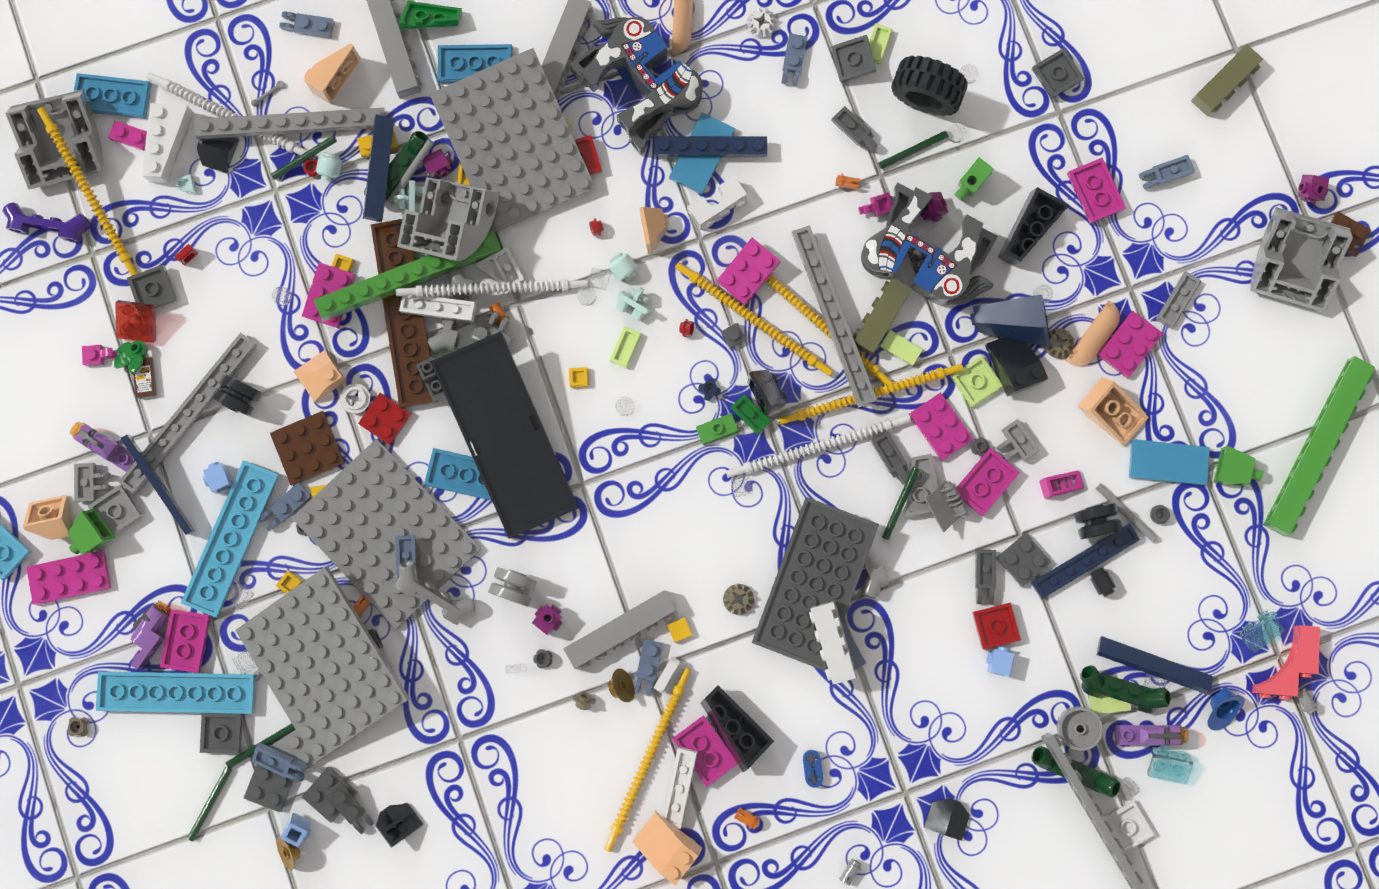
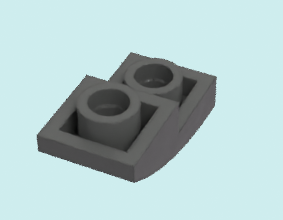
M431 357L416 364L432 400L435 402L445 397V394L430 363L435 358Z

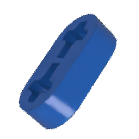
M807 750L803 754L802 759L805 781L810 787L816 788L823 782L821 757L817 751ZM809 753L817 756V760H814V767H811L810 761H806ZM811 770H815V775L819 776L816 784L808 780L809 777H812Z

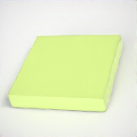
M983 355L963 367V371L950 376L971 408L1003 388L1000 380Z

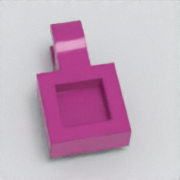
M889 192L871 197V204L860 206L858 210L860 215L874 212V216L888 213L892 206Z
M102 345L82 346V365L84 366L104 365V359L117 357V350H113V348L103 349Z

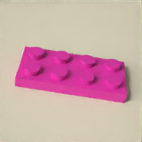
M103 550L26 567L33 605L111 589L106 554Z

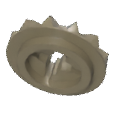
M1054 328L1049 331L1051 346H1044L1045 351L1054 358L1068 356L1074 348V338L1070 332L1063 328ZM1057 338L1065 341L1062 344V348L1059 345L1052 346L1057 341Z
M734 584L725 591L723 603L730 613L742 615L752 608L754 595L746 585ZM733 592L739 596L746 594L742 599L744 606L740 603L731 604L735 600Z

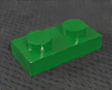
M745 395L730 407L756 435L771 422Z

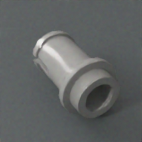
M1303 688L1298 691V696L1296 697L1302 704L1303 711H1306L1307 714L1316 711L1318 704L1317 702L1314 703L1307 689Z
M854 859L847 862L848 866L839 878L849 886L857 872L861 871L862 864Z

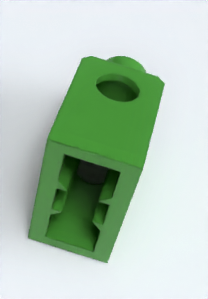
M978 157L958 183L960 188L954 195L962 202L968 195L973 197L992 175L994 168ZM968 181H973L975 184L969 185Z
M1225 446L1220 451L1213 483L1247 486L1250 485L1251 479L1261 481L1264 471L1254 468L1256 461L1254 457L1230 446Z
M95 508L82 511L68 531V536L73 542L69 549L74 554L81 553L84 555L95 552L116 538Z

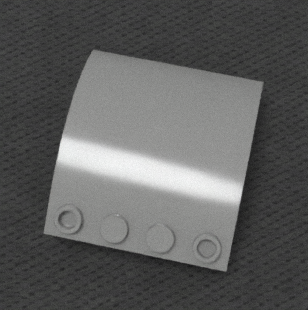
M84 89L13 105L5 113L19 146L14 155L28 190L76 179L72 177L73 173L69 172L71 169L67 168L68 163H64L65 158H61L62 153L58 152L60 149L56 148L57 144L53 143L54 139L50 138L51 134H48L45 130L46 125L37 111L41 107L46 109L52 122L57 124L58 132H61L60 136L64 137V142H67L66 147H70L71 156H75L74 161H78L77 166H80V171H83L82 175L89 176L103 172L100 138Z
M426 177L419 212L404 210L397 247L454 261L466 259L479 248L487 236L495 216L500 192Z
M1276 207L1257 253L1250 290L1325 313L1341 280L1338 268L1353 239L1350 228Z

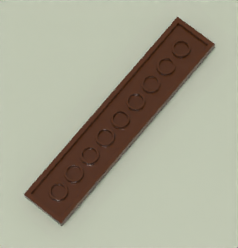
M403 219L370 224L378 275L415 261L413 250L397 247ZM394 294L386 297L382 301L399 408L436 403L438 400L435 402L432 400L416 364L431 358L425 317L401 313L399 309L402 296Z

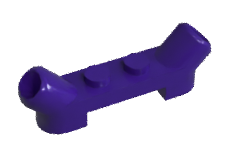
M14 202L8 203L2 210L8 219L6 229L28 235L30 228L58 232V237L64 241L80 243L82 233L91 227L89 220L83 214H77L67 222H62L61 219L50 217L49 220L43 219V216L37 214L26 216L20 206Z

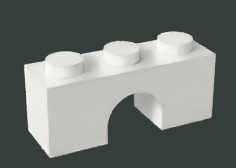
M735 176L719 185L718 191L723 198L719 204H709L704 197H701L687 206V212L699 229L710 227L714 224V220L719 217L724 218L730 213L729 210L734 207L739 208L746 202L747 193Z

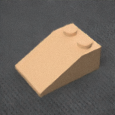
M348 44L314 64L312 69L306 72L304 82L313 94L330 104L333 102L361 60L354 45Z
M1103 377L1078 405L1088 418L1122 446L1129 442L1149 418L1114 381Z
M656 811L632 841L653 867L673 885L679 882L702 850L700 845Z

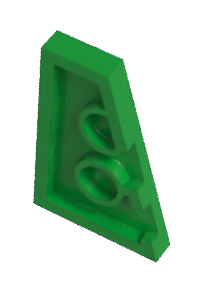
M407 1L399 22V30L459 26L462 8Z

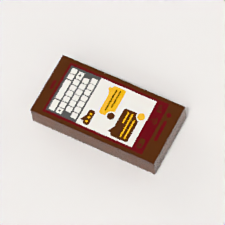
M143 358L142 366L133 374L136 398L157 396L153 358Z

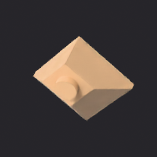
M639 207L647 253H652L666 233V225H669L668 216L663 214L662 208Z
M326 350L293 371L314 402H317L347 381Z
M62 495L29 503L23 524L24 530L50 540L67 537L68 531L73 525L68 496Z

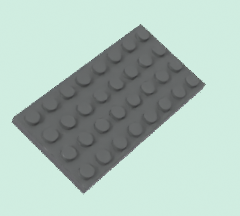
M806 497L752 643L825 671L827 663L826 661L823 662L820 654L822 646L820 642H817L815 636L817 629L815 623L811 621L810 608L835 601L841 623L843 624L879 524Z

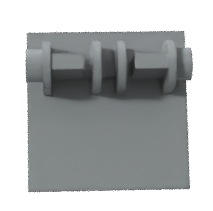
M947 480L925 498L942 532H945L960 517L965 518L969 515L968 508H966L964 503H961L963 499H957L960 497V494L955 488V484L951 483V481L947 482Z

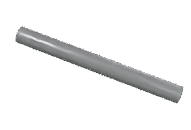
M428 139L387 199L389 203L394 204V196L399 195V189L405 188L434 145L432 140Z
M1100 483L1095 488L1111 504L1116 503L1118 510L1151 542L1157 539V536L1106 487Z

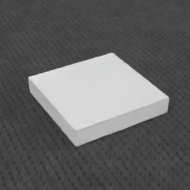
M1131 800L1103 817V820L1107 821L1112 827L1113 831L1111 834L1113 837L1117 838L1122 844L1123 848L1121 851L1123 854L1155 836L1135 800Z

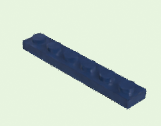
M655 136V156L767 157V136Z

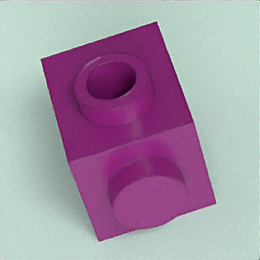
M442 149L427 155L422 161L430 177L433 179L445 177L452 170L449 164L453 162L448 153L444 154Z

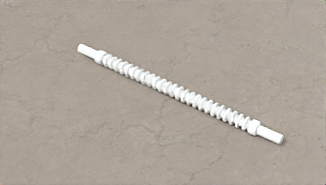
M150 72L146 76V79L162 86L163 90L170 91L175 96L179 95L180 98L184 97L185 101L193 102L194 105L198 104V107H202L203 110L207 109L208 112L216 114L217 117L238 116L237 113L228 112L227 108L219 107L218 104L214 105L213 101L205 100V97H200L195 92L191 93V90H187L185 87L182 88L181 85L177 86V83H173L169 79L164 80ZM279 134L258 136L259 138L263 136V139H267L268 142L272 141V144L277 143L278 147L286 148V151L289 153L294 152L302 155L307 152V150L297 146L296 142L289 141L287 138L284 140L283 136L279 137Z
M557 279L556 282H553V280L551 282L540 280L539 283L535 280L534 283L532 281H529V283H526V281L524 283H521V281L515 283L513 281V284H510V282H507V284L504 282L502 284H499V282L494 284L492 282L491 285H488V283L485 285L483 283L472 285L470 283L469 286L466 284L464 286H461V284L450 286L448 284L446 287L443 284L442 287H439V285H436V287H433V285L431 287L418 285L415 288L396 289V296L416 295V297H423V295H426L428 297V295H431L433 297L434 294L437 296L439 294H442V296L453 294L455 296L456 293L459 295L461 293H464V295L475 293L477 295L478 292L481 294L483 292H486V294L497 292L499 294L500 291L502 293H505V291H508V293L519 291L521 293L522 290L526 293L527 290L530 292L532 290H535V292L540 290L542 292L544 289L546 291L549 289L551 291H554V289L557 291L559 289L568 291L569 288H587L588 284L587 280L568 281V279H562L559 281Z
M907 415L894 420H883V423L878 422V425L874 423L873 426L868 425V428L862 427V430L860 428L857 431L852 430V433L847 431V434L842 433V436L836 435V438L831 436V439L826 438L825 441L821 439L819 443L818 441L815 444L811 442L809 446L805 444V447L800 446L799 449L795 447V450L790 449L789 452L785 450L783 454L779 452V455L774 454L773 457L769 455V458L763 457V460L759 458L757 462L753 460V463L746 462L743 466L727 470L726 474L728 478L743 473L750 474L753 473V470L758 471L759 468L763 470V467L768 468L769 465L773 467L775 463L779 465V462L784 463L785 460L789 462V459L795 460V457L799 459L801 455L805 457V454L810 455L811 452L815 454L816 451L821 452V449L825 451L827 447L831 449V446L836 447L837 444L841 446L842 443L847 444V441L851 443L852 440L857 441V438L863 439V436L867 438L868 435L873 436V433L878 435V432L883 433V430L886 432L891 431L893 427L910 423V417Z

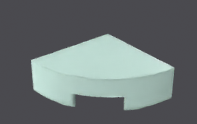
M191 174L173 179L175 185L181 191L188 194L197 193Z

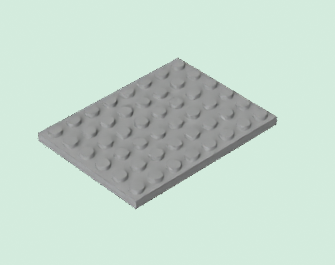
M534 48L430 93V97L470 185L500 192L495 216L490 230L494 231V233L595 189V185Z
M375 439L292 517L298 526L395 629H398L428 600L417 592L410 598L395 587L394 584L398 580V575L396 574L395 536L416 535L418 579L423 582L425 580L429 581L435 586L436 590H439L481 550L477 543L378 439Z
M328 566L316 572L235 630L316 762L410 699Z

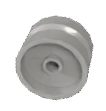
M497 567L494 577L497 580L503 581L504 585L495 582L491 583L488 593L528 607L531 597L521 592V590L534 591L537 581L517 571Z
M1081 706L1070 707L1064 710L1057 720V735L1071 749L1078 751L1090 750L1101 740L1103 733L1102 722L1098 715L1088 708ZM1078 725H1082L1081 727L1084 728L1082 732H1077L1076 728Z

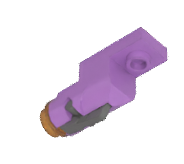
M77 422L71 428L70 434L74 440L125 472L135 462L128 449L86 423Z
M160 600L154 603L152 607H149L133 624L135 631L131 636V641L142 648V650L136 652L133 657L134 661L131 664L137 670H143L165 640V636L158 631L162 630L172 608Z
M1114 725L1115 745H1183V743L1188 742V730L1181 725Z

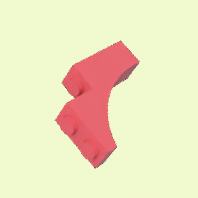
M1294 626L1292 646L1285 663L1272 677L1253 685L1252 693H1258L1259 698H1271V695H1279V699L1291 700V696H1298L1299 677L1311 678V674H1319L1320 627Z

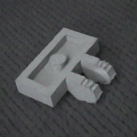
M497 312L492 314L489 321L483 317L479 318L472 333L477 338L483 339L502 331L508 346H510L514 335L505 331L509 323L508 318H504L500 326L495 325L499 317Z
M1018 419L1001 430L1007 440L998 445L996 450H1002L1009 443L1014 448L1011 452L1006 453L1002 457L1003 459L1007 460L1017 453L1024 462L1040 451Z
M96 463L74 464V502L96 501V491L111 490V485H96V479L111 478V473H96Z

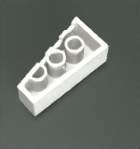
M150 103L142 176L149 182L168 183L176 163L177 153L182 147L183 137L188 131L189 121L194 115V112L188 105Z
M831 601L810 608L811 612L809 614L812 623H815L817 629L815 631L817 642H820L822 650H820L823 662L826 661L828 669H825L828 681L832 680L833 684L856 679L857 676L836 602Z

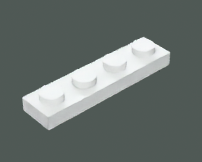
M416 295L402 296L399 311L406 314L474 322L477 303L432 296L426 297L425 295L423 297H416Z
M683 747L677 748L663 817L678 829L682 828L698 751Z

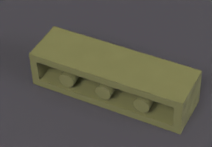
M1246 44L1195 95L1191 102L1206 116L1212 111L1216 113L1223 106L1221 102L1224 99L1228 101L1236 93L1234 89L1237 86L1241 88L1248 81L1246 77L1250 73L1254 75L1261 68L1259 63L1263 58Z
M893 277L890 282L886 280L881 288V291H883L882 296L875 298L871 305L874 309L871 314L866 313L862 320V323H864L862 329L857 328L853 335L858 349L870 356L874 354L912 288Z

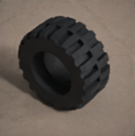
M913 55L905 57L901 60L891 85L893 95L899 101L913 107V109L936 116H951L959 111L968 87L967 79L958 69L940 60L918 55L916 57Z

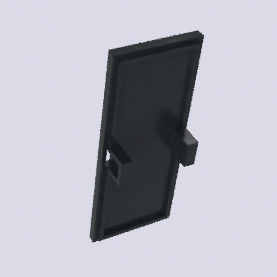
M502 331L430 361L509 539L579 509Z

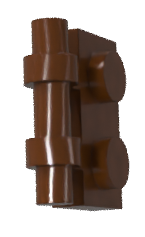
M1338 211L1334 214L1330 223L1350 228L1353 239L1346 251V255L1350 254L1357 257L1360 251L1354 248V245L1358 247L1363 246L1371 229Z

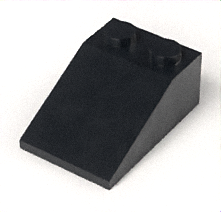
M1000 338L985 344L1007 397L1040 385L1049 379L1040 359L1027 342Z
M768 369L750 372L747 381L765 415L786 405L785 400H787L782 389L779 390L776 385L778 380L775 374H770Z

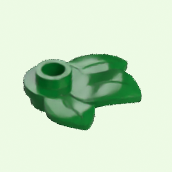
M137 340L133 343L126 342L117 348L119 355L115 358L114 368L119 369L127 366L132 375L136 373L142 366L143 358L147 354L146 344Z

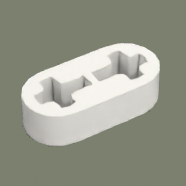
M673 656L671 657L654 686L655 690L660 693L663 692L681 662Z

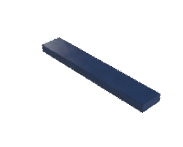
M377 114L374 117L362 219L382 222L394 118Z
M126 434L121 437L122 442L184 534L190 535L195 529L132 436Z
M1129 523L1123 527V530L1110 534L1032 581L1031 585L1040 599H1043L1140 539Z
M1103 636L1099 639L1096 654L1098 656L1206 695L1211 693L1212 675Z

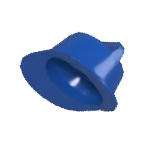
M1224 687L1211 699L1212 713L1207 721L1208 727L1214 731L1227 727L1243 707L1245 699L1240 695H1235L1229 688Z

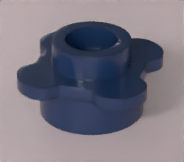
M712 378L698 387L706 401H710L712 397L721 393V389L717 387L715 380Z

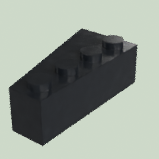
M1038 187L1032 190L998 258L1013 266L1020 263L1070 205Z
M719 685L700 703L742 772L748 770L774 742Z

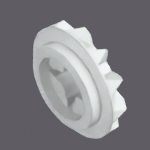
M757 8V10L751 11L747 17L748 30L757 37H766L772 34L776 28V18L773 12L768 11L766 8ZM764 17V22H766V24L763 23L761 28H759V22L757 20H761V18Z
M357 383L350 384L342 390L340 403L347 412L359 414L365 411L370 404L371 395L365 386ZM356 394H358V397L362 400V402L356 401V403L353 404V400H351L349 396L355 397Z

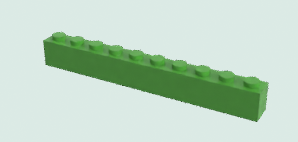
M490 231L479 248L462 261L428 255L316 298L314 302L322 322L394 295L396 294V289L412 288L446 275L453 269H461L482 261L500 251L501 247L494 231Z
M1356 356L1347 359L1263 523L1265 527L1282 536L1294 533L1298 526L1296 523L1298 518L1306 510L1305 504L1307 500H1310L1315 493V490H1313L1315 484L1320 482L1323 477L1322 471L1324 467L1328 466L1332 459L1330 456L1332 451L1340 444L1339 437L1341 433L1347 430L1349 426L1347 422L1350 416L1352 417L1355 414L1358 400H1361L1365 395L1366 390L1364 388L1366 384L1370 383L1374 377L1372 372L1375 366Z

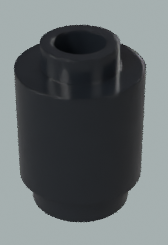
M1101 567L1090 573V580L1098 595L1103 594L1106 597L1115 592L1113 588L1116 585L1108 570L1105 571L1104 567Z

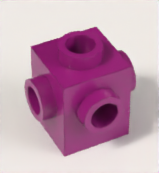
M1302 174L1297 197L1305 198L1304 202L1316 204L1317 200L1325 201L1330 178Z
M941 192L928 193L933 197L920 214L924 221L931 220L934 223L942 220V216L949 213L947 203Z
M547 604L545 607L540 606L534 614L537 617L532 624L549 636L553 630L556 632L562 625L561 619L563 617L560 615L562 611L553 604L551 607ZM548 615L551 616V621L549 622L546 621Z

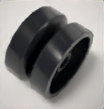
M223 374L219 383L229 391L227 393L221 389H215L211 398L236 413L240 412L250 417L254 407L244 400L246 398L253 402H258L262 393L235 378Z
M1116 503L1096 505L1074 513L1076 523L1083 524L1089 522L1088 526L1081 527L1078 530L1080 540L1123 530L1121 520L1107 519L1119 513Z

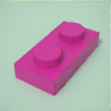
M114 121L108 138L145 151L147 131Z

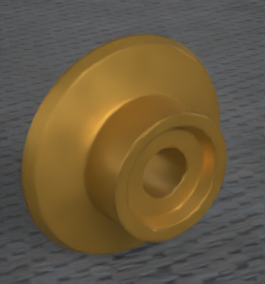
M616 669L608 683L609 691L614 698H619L627 703L631 702L635 695L632 678L624 669Z
M277 837L276 845L281 860L289 870H293L295 860L301 856L300 849L282 840L281 837Z

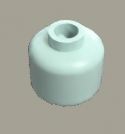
M324 152V155L318 157L316 172L321 175V179L332 181L333 178L340 176L343 162L339 159L338 155Z
M620 252L609 261L611 263L609 270L617 280L626 279V281H629L636 275L634 271L637 265L629 254H622Z

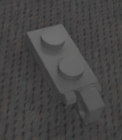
M846 106L831 119L857 146L859 145L861 148L865 146L871 153L877 148L878 144L872 139L874 135L871 133V130Z
M887 431L873 439L871 444L892 477L895 478L897 476L901 484H904L908 479V475L905 472L908 470L907 462Z

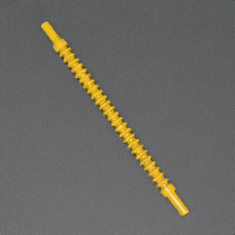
M44 107L37 109L46 125L45 130L48 134H51L50 138L54 139L53 143L57 144L56 148L60 149L58 152L62 153L61 158H65L64 163H68L67 168L71 169L69 172L73 173L72 177L76 178L75 182H78V187L82 188L80 191L84 192L83 196L87 197L86 201L90 202V207H93L92 211H95L94 216H98L97 221H101L100 226L104 227L102 230H106L105 235L109 236L108 240H111V245L115 246L113 249L117 250L116 254L120 255L119 260L121 263L124 262L131 276L138 274L131 261V254L126 252L127 248L123 247L122 239L118 238L119 234H116V229L112 228L114 225L110 224L111 219H107L108 214H104L105 210H102L103 205H99L100 200L96 199L97 195H94V190L90 189L92 186L88 185L89 181L85 180L86 176L82 175L81 167L77 166L78 161H74L75 156H71L70 147H66L67 142H64V137L60 136L61 132H58L57 124L52 122Z
M680 262L677 263L675 268L690 278V282L693 284L697 283V286H701L702 290L706 289V293L710 292V295H714L715 299L719 298V302L723 301L724 305H728V308H733V312L737 311V315L741 314V317H745L746 321L750 320V324L754 323V326H758L759 330L763 329V333L767 332L768 336L771 335L773 340L777 339L776 342H781V346L785 345L786 349L790 348V352L794 351V355L798 354L799 358H803V361H808L807 364L811 367L815 366L826 375H831L833 370L819 361L816 355H811L810 351L806 352V348L802 349V345L798 346L797 342L793 343V339H788L789 336L785 337L784 333H779V329L775 330V326L771 327L770 323L766 324V320L762 321V317L758 318V315H754L753 311L749 312V308L745 309L744 305H740V302H735L736 299H731V295L727 296L726 292L722 293V289L718 290V286L714 287V284H710L709 280L705 281V277L701 278V274L691 271Z
M770 275L766 280L768 282L767 285H772L771 288H775V292H780L779 295H783V299H788L787 302H791V306H796L795 309H799L800 314L804 313V317L807 316L808 321L812 320V324L815 323L816 328L820 327V331L823 330L824 335L828 334V338H831L824 318L820 319V315H816V311L812 312V308H808V304L804 305V301L799 300L800 297L796 298V294L791 293L792 290L788 291V287L783 286L784 283H779L780 280H776V276ZM859 350L865 370H868L872 377L875 376L886 385H889L890 382L894 383L880 371L878 365H873V361L870 362L869 358H865V354L862 355Z
M958 364L944 369L940 367L936 371L931 370V373L927 371L925 375L921 373V376L915 375V378L910 376V379L905 378L904 381L900 379V382L895 381L894 384L890 382L889 385L884 384V387L879 386L878 389L874 387V393L876 398H879V395L884 397V394L889 395L890 392L894 394V391L899 392L900 389L904 391L905 388L910 389V386L915 387L916 384L920 386L921 383L926 384L927 381L931 383V380L936 381L937 378L939 380L945 379L947 375L963 371V366ZM847 395V398L843 396L842 399L837 398V401L832 399L831 403L827 401L826 404L821 403L820 406L816 404V407L811 406L810 409L807 407L806 410L799 409L796 413L779 417L778 419L780 425L796 420L804 421L806 417L810 419L811 416L816 417V414L820 416L822 412L826 414V411L832 412V409L836 411L837 408L842 409L843 406L847 408V405L852 406L853 403L856 405L857 403L854 396Z
M684 668L677 685H674L672 689L673 694H670L669 704L665 705L667 709L663 710L665 713L661 715L662 720H659L660 724L656 725L658 729L654 730L653 740L649 741L651 745L647 746L646 756H643L644 760L640 761L641 767L638 766L639 771L635 772L637 776L633 777L632 787L628 788L630 792L626 793L628 796L624 798L625 803H622L623 807L619 808L621 812L620 814L617 813L616 823H613L611 826L612 832L604 847V850L608 852L612 851L618 835L623 832L624 828L622 826L626 825L624 821L628 820L627 815H630L629 810L633 809L632 804H635L636 794L640 793L638 790L642 788L641 783H644L643 779L647 778L645 774L649 773L650 763L654 762L652 758L656 757L657 747L661 746L659 742L663 741L661 738L665 736L666 727L670 726L668 722L672 721L673 711L677 710L675 706L679 705L677 702L681 700L680 696H683L685 692L684 687L691 673V670Z

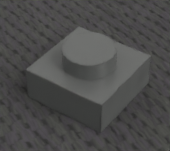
M738 323L721 331V335L729 349L746 341V337Z

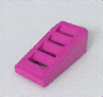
M1079 470L1046 477L1039 481L1045 499L1084 489ZM1071 476H1073L1075 487L1072 485ZM1063 478H1065V481H1066V484H1067V487H1068V488L1065 487V483H1064ZM1055 480L1058 481V485H1059L1060 490H1058L1057 484H1056V481H1055Z

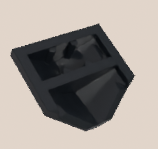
M235 137L200 139L197 151L202 166L227 174L239 139Z
M951 798L933 801L924 828L962 841L970 815L959 801Z
M403 803L389 805L381 811L375 827L392 848L419 829L423 823L410 805Z

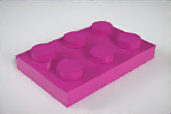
M1103 157L1068 171L1067 176L1090 224L1126 209Z
M751 237L716 282L746 306L782 261Z
M319 262L302 317L339 328L343 314L322 322L314 299L353 285L356 274Z
M1132 310L1097 356L1128 379L1163 333Z
M941 392L909 413L910 418L941 461L973 440V437Z
M989 448L957 485L956 489L960 494L959 498H962L980 516H984L1020 472L992 448Z
M171 609L160 667L200 673L211 615Z
M704 715L672 738L678 747L698 751L694 770L706 787L737 765L731 752Z

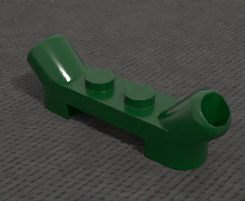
M421 131L413 132L408 143L390 162L385 202H387V199L429 139L425 133Z
M1093 665L1084 667L1080 674L1081 686L1086 694L1096 698L1104 695L1136 705L1137 710L1141 712L1154 713L1157 708L1168 707L1171 701L1170 692L1165 687L1154 689L1100 673Z
M1043 746L1036 747L1032 753V762L1042 769L1064 777L1048 748ZM1071 759V766L1080 773L1083 779L1081 783L1084 787L1086 786L1088 789L1111 798L1118 794L1121 786L1119 779Z

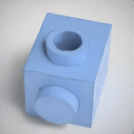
M215 462L203 470L205 475L203 476V481L210 488L211 492L217 494L232 487L233 482L226 465Z
M998 646V649H992V652L988 653L986 663L989 664L987 672L1009 677L1014 659V654L1009 653L1010 649Z
M293 812L283 829L281 839L299 847L303 839L307 840L311 829H309L311 821Z

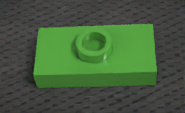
M732 413L696 426L702 445L738 432Z

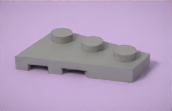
M932 454L912 457L910 472L912 467L920 471L906 501L905 518L932 513L925 501V498L938 487Z

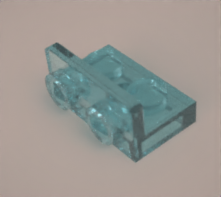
M1275 611L1262 612L1257 616V621L1244 625L1242 627L1243 631L1238 634L1252 653H1256L1286 631L1275 617L1277 615Z
M1152 747V758L1147 771L1148 777L1187 785L1194 765L1191 756L1184 751L1175 752L1164 747Z

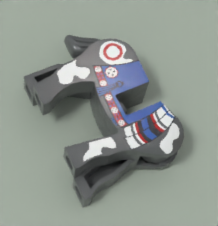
M616 17L606 20H595L593 27L602 38L609 39L602 45L592 47L570 64L571 72L582 85L586 83L592 92H595L603 77L610 70L625 67L631 81L645 99L617 114V122L629 135V142L641 155L645 152L648 142L658 134L670 117L689 113L698 107L702 99V79L695 70L681 61H678L656 78L653 71L667 61V45L646 19L641 17Z
M897 182L893 190L894 202L888 214L886 227L870 237L863 246L861 262L864 269L873 276L892 279L905 256L909 253L912 259L918 262L920 260L924 261L910 288L931 302L942 306L968 303L981 293L992 289L994 286L993 282L980 275L970 279V275L983 264L998 236L982 228L983 222L967 214L962 222L960 243L951 253L947 254L931 241L908 232L933 196L917 187L913 191Z

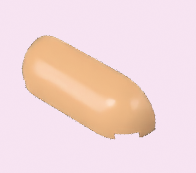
M674 0L672 56L680 55L681 52L690 46L693 0Z
M1108 300L1066 358V362L1074 366H1085L1095 359L1119 325L1120 313L1115 304Z

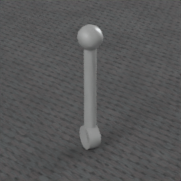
M278 81L275 87L258 99H253L251 105L256 107L261 100L277 89L284 88L283 81Z

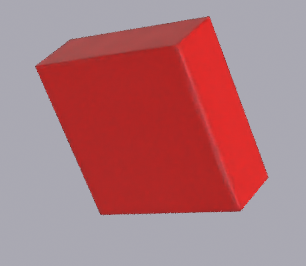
M187 244L174 257L180 263L186 265L198 252L191 245Z

